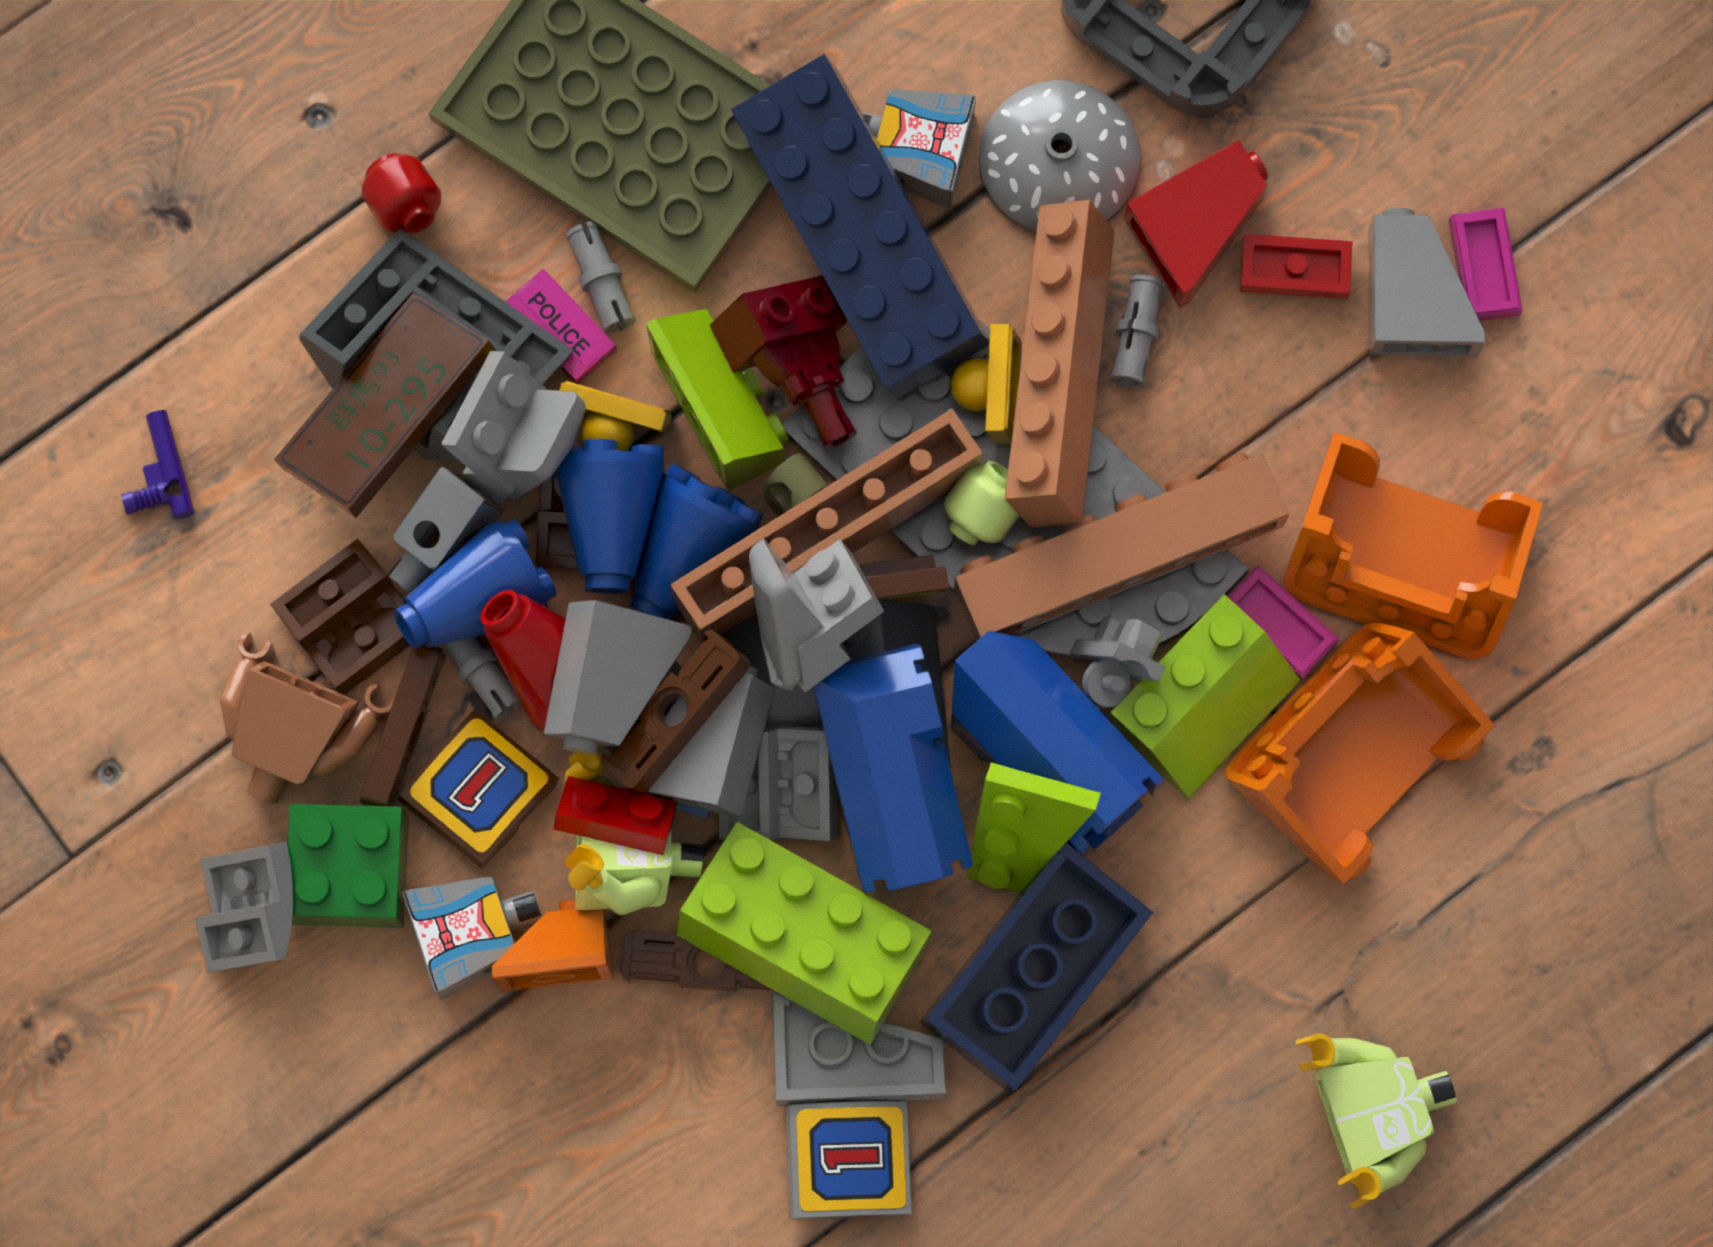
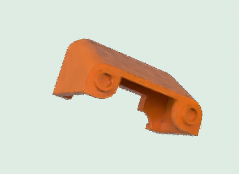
M1334 432L1284 575V586L1287 592L1305 604L1364 624L1380 622L1413 631L1425 645L1461 657L1476 659L1490 655L1498 642L1517 598L1543 502L1522 496L1516 492H1497L1488 496L1480 512L1430 496L1377 478L1380 467V458L1377 452L1362 440Z
M1371 622L1350 635L1235 754L1228 763L1224 776L1247 801L1332 880L1345 884L1348 880L1362 874L1371 862L1370 854L1373 850V842L1366 836V833L1437 759L1444 761L1458 759L1459 761H1464L1471 758L1481 749L1484 744V737L1495 725L1415 632L1380 622Z

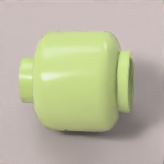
M988 461L986 465L973 466L963 473L946 496L944 509L952 520L949 529L962 541L974 546L979 540L986 543H999L1005 538L1020 517L1005 500L1007 468L993 461Z

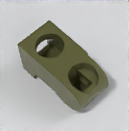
M797 453L781 463L765 480L763 485L765 502L779 517L829 485L801 453Z

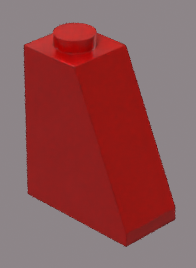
M1239 140L1127 202L1124 220L1179 308L1192 300L1263 200L1268 173L1259 156L1254 151L1247 154Z

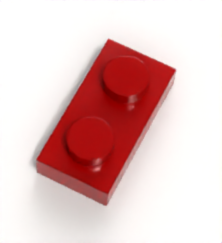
M1244 234L1242 241L1240 292L1348 299L1350 294L1353 241Z
M568 776L556 812L553 830L663 855L675 817L677 801L649 794H639L635 791Z

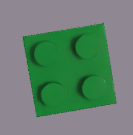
M290 804L287 847L293 882L292 925L404 928L405 900L402 892L406 889L409 817L402 807Z

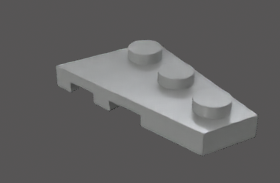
M773 992L777 1106L829 1102L946 1099L944 1045L942 1038L884 1023L872 1044L869 1045L783 995Z

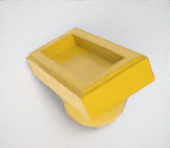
M990 324L989 360L976 357L963 361L954 370L950 381L951 393L958 405L966 410L976 412L986 410L985 431L996 445H1011L1020 375L1022 341L1010 324Z
M566 380L565 383L561 382L559 391L575 392L584 400L586 410L591 411L581 425L582 442L588 439H609L617 441V450L628 451L634 440L633 424L664 433L668 432L672 418L668 410Z

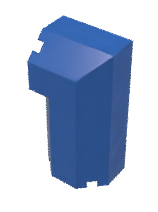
M988 631L955 660L951 729L981 761H988L989 763H995L1101 793L1096 811L1066 842L1082 856L1085 857L1087 855L1090 845L1095 850L1143 807L1139 799L1147 791L1153 796L1161 788L1164 779L1035 640Z
M918 643L849 660L813 687L854 860L864 893L876 891L873 880L885 879L887 890H895L950 876L953 874L951 863L957 860L963 870L973 866L946 746L941 740L933 741V739L944 737L932 682L929 672H923L921 663L914 665V661L924 659L921 646Z

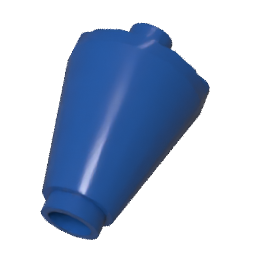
M588 439L583 441V447L572 446L555 471L579 575L585 579V591L603 594L629 592L630 579H634L637 573L664 475L663 446L634 445L631 446V451L617 450V441Z
M671 463L668 471L664 472L637 573L633 581L632 590L635 592V595L630 605L642 613L671 620L674 614L681 615L673 602L670 584L757 531L761 526L760 522L764 514L744 503V500L719 486L713 488L700 481L701 478L690 471Z
M512 519L506 523L497 520L483 526L403 599L402 606L394 609V617L404 639L413 649L422 645L433 647L484 635V624L480 619L481 612L493 596L505 590H512L517 595L527 596L549 609L547 601L556 597L555 586L544 568L539 567L535 569L526 552V549L529 548L527 536L516 520Z

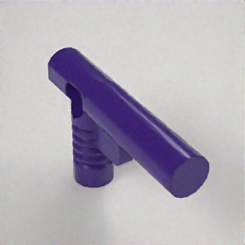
M158 410L146 415V420L158 462L143 467L147 483L146 490L142 488L141 491L136 490L135 492L131 491L121 494L126 514H133L139 512V510L144 511L145 508L149 509L150 506L154 508L155 505L170 504L174 519L190 517L195 512L167 411ZM174 484L181 485L182 493L180 496L166 494L168 489Z

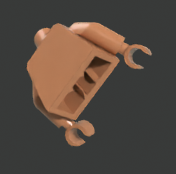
M245 633L238 640V648L243 659L234 664L220 697V704L227 736L233 741L232 755L236 759L256 767L247 793L263 802L275 804L279 801L286 780L298 785H304L315 777H329L354 759L378 728L377 722H384L388 719L395 696L387 707H375L371 700L379 692L380 684H373L365 692L364 710L356 711L359 701L272 665L275 658V650L269 637L266 639L262 651L256 654L249 653L253 644V638L251 633Z

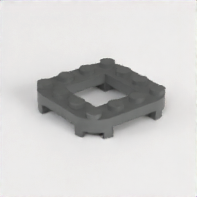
M1062 0L1061 14L1072 33L1079 40L1168 105L1200 118H1210L1232 106L1243 96L1310 11L1314 0H1246L1207 51L1202 50L1200 54L1194 52L1124 0Z

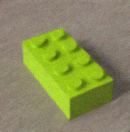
M736 822L680 909L676 935L871 1045L923 960L932 931L750 828Z

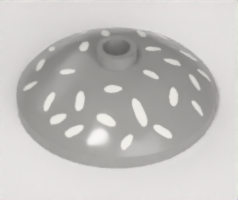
M1065 80L1045 81L1030 85L1014 93L993 113L985 127L980 144V173L986 192L997 209L1010 221L1027 231L1037 232L1040 205L1089 199L1106 221L1109 222L1123 209L1134 191L1140 170V146L1136 131L1129 117L1108 95L1083 83ZM1057 140H1065L1070 144L1071 149L1066 153H1057L1052 149L1051 145Z

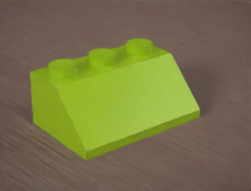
M702 309L655 318L646 323L651 353L726 490L731 491L785 461V454L782 445L789 442L785 429L774 412L766 416L756 398L762 396L763 391L751 368L732 372L710 327L713 319L708 310Z
M1224 594L1158 662L1165 666L1159 682L1140 681L1110 712L1108 720L1145 760L1188 800L1300 683L1301 679L1267 633Z

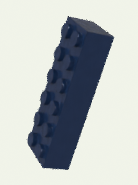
M822 54L730 109L885 389L898 399L989 346L990 339L841 74L825 54Z

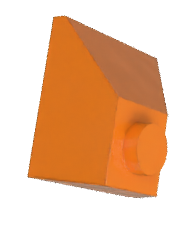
M575 899L559 902L560 910L546 912L491 966L492 978L502 992L614 979L605 909L575 910Z

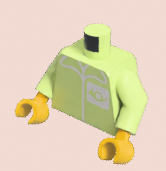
M575 752L569 757L570 767L565 772V781H567L568 776L616 787L606 776L598 777L604 770L601 756L598 752H596V755ZM670 831L664 854L660 855L576 835V848L564 860L566 867L572 870L568 874V881L570 886L575 889V910L611 909L618 915H627L645 907L661 906L666 902L670 876L701 877L703 845L672 842Z
M1318 1033L1296 1040L1297 1046L1304 1044L1312 1052V1061L1300 1064L1299 1067L1303 1072L1320 1069L1313 1077L1346 1173L1345 1176L1338 1180V1184L1342 1186L1349 1182L1356 1186L1359 1192V1199L1349 1205L1351 1208L1357 1209L1374 1200L1380 1193L1401 1184L1426 1154L1425 1139L1434 1133L1428 1112L1455 1104L1457 1102L1456 1094L1447 1071L1417 1080L1409 1057L1397 1058L1396 1054L1389 1047L1356 1038H1329L1325 1034Z

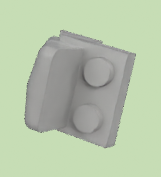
M490 351L441 445L466 465L462 473L496 503L503 504L507 497L511 500H517L552 477L573 446L585 414L586 405L584 400L573 391L548 390L506 352Z
M764 538L756 543L749 553V566L761 641L771 683L786 691H792L797 686H800L806 693L850 660L842 642L883 613L884 610L852 552L840 539L826 550L814 554L807 564L795 573Z

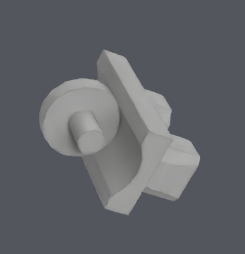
M1103 617L1093 640L1076 639L1070 655L1077 659L1096 660L1088 666L1082 680L1083 691L1094 705L1107 708L1117 706L1129 694L1131 680L1159 682L1165 666L1152 660V657L1163 633L1138 619L1128 618L1126 623H1123L1114 618Z

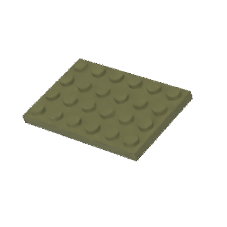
M511 0L429 112L431 121L586 222L593 221L598 225L601 232L695 293L772 185L730 110L770 85L639 0Z

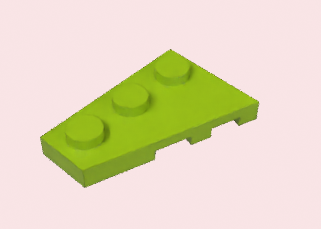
M990 763L984 783L971 850L973 866L968 868L966 878L981 882L993 889H1006L1020 893L1096 811L1101 793Z

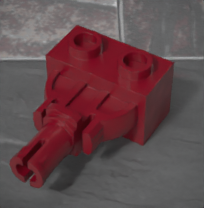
M823 275L743 293L710 324L732 372L757 367L769 381L782 388L789 404L792 403L794 406L799 405L801 408H806L825 449L831 448L833 445L836 447L844 444L857 434L835 393L845 383L837 366L840 347L836 332L848 321Z

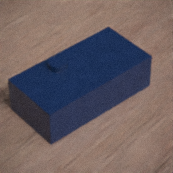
M1065 843L1019 893L923 1016L920 1023L937 1037L942 1038L947 1045L1006 1092L1016 1091L1154 912L1069 844Z

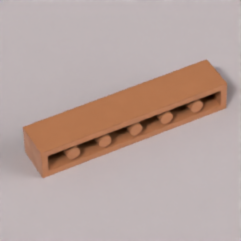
M1090 199L1040 205L1005 492V500L1031 528L1080 524L1083 519L1114 240L1113 228Z
M950 409L670 584L673 602L688 625L692 626V631L701 644L709 639L704 634L707 630H713L722 636L757 614L749 566V553L752 547L764 538L794 573L807 564L814 554L826 550L839 539L854 553L948 494L966 470L973 466L982 465L983 453L954 410Z
M1245 453L1232 456L1216 465V473L1198 480L1195 474L1185 475L1165 486L1166 493L1146 500L1144 494L1130 497L1114 506L1116 513L1095 520L1094 515L1083 516L1082 523L1065 525L1063 527L1065 533L1046 541H1044L1042 535L1033 536L1012 547L1013 554L996 561H993L991 556H984L961 567L962 574L955 577L954 590L975 640H979L988 631L1013 636L1284 527L1289 512L1264 455L1261 454L1251 459H1248Z

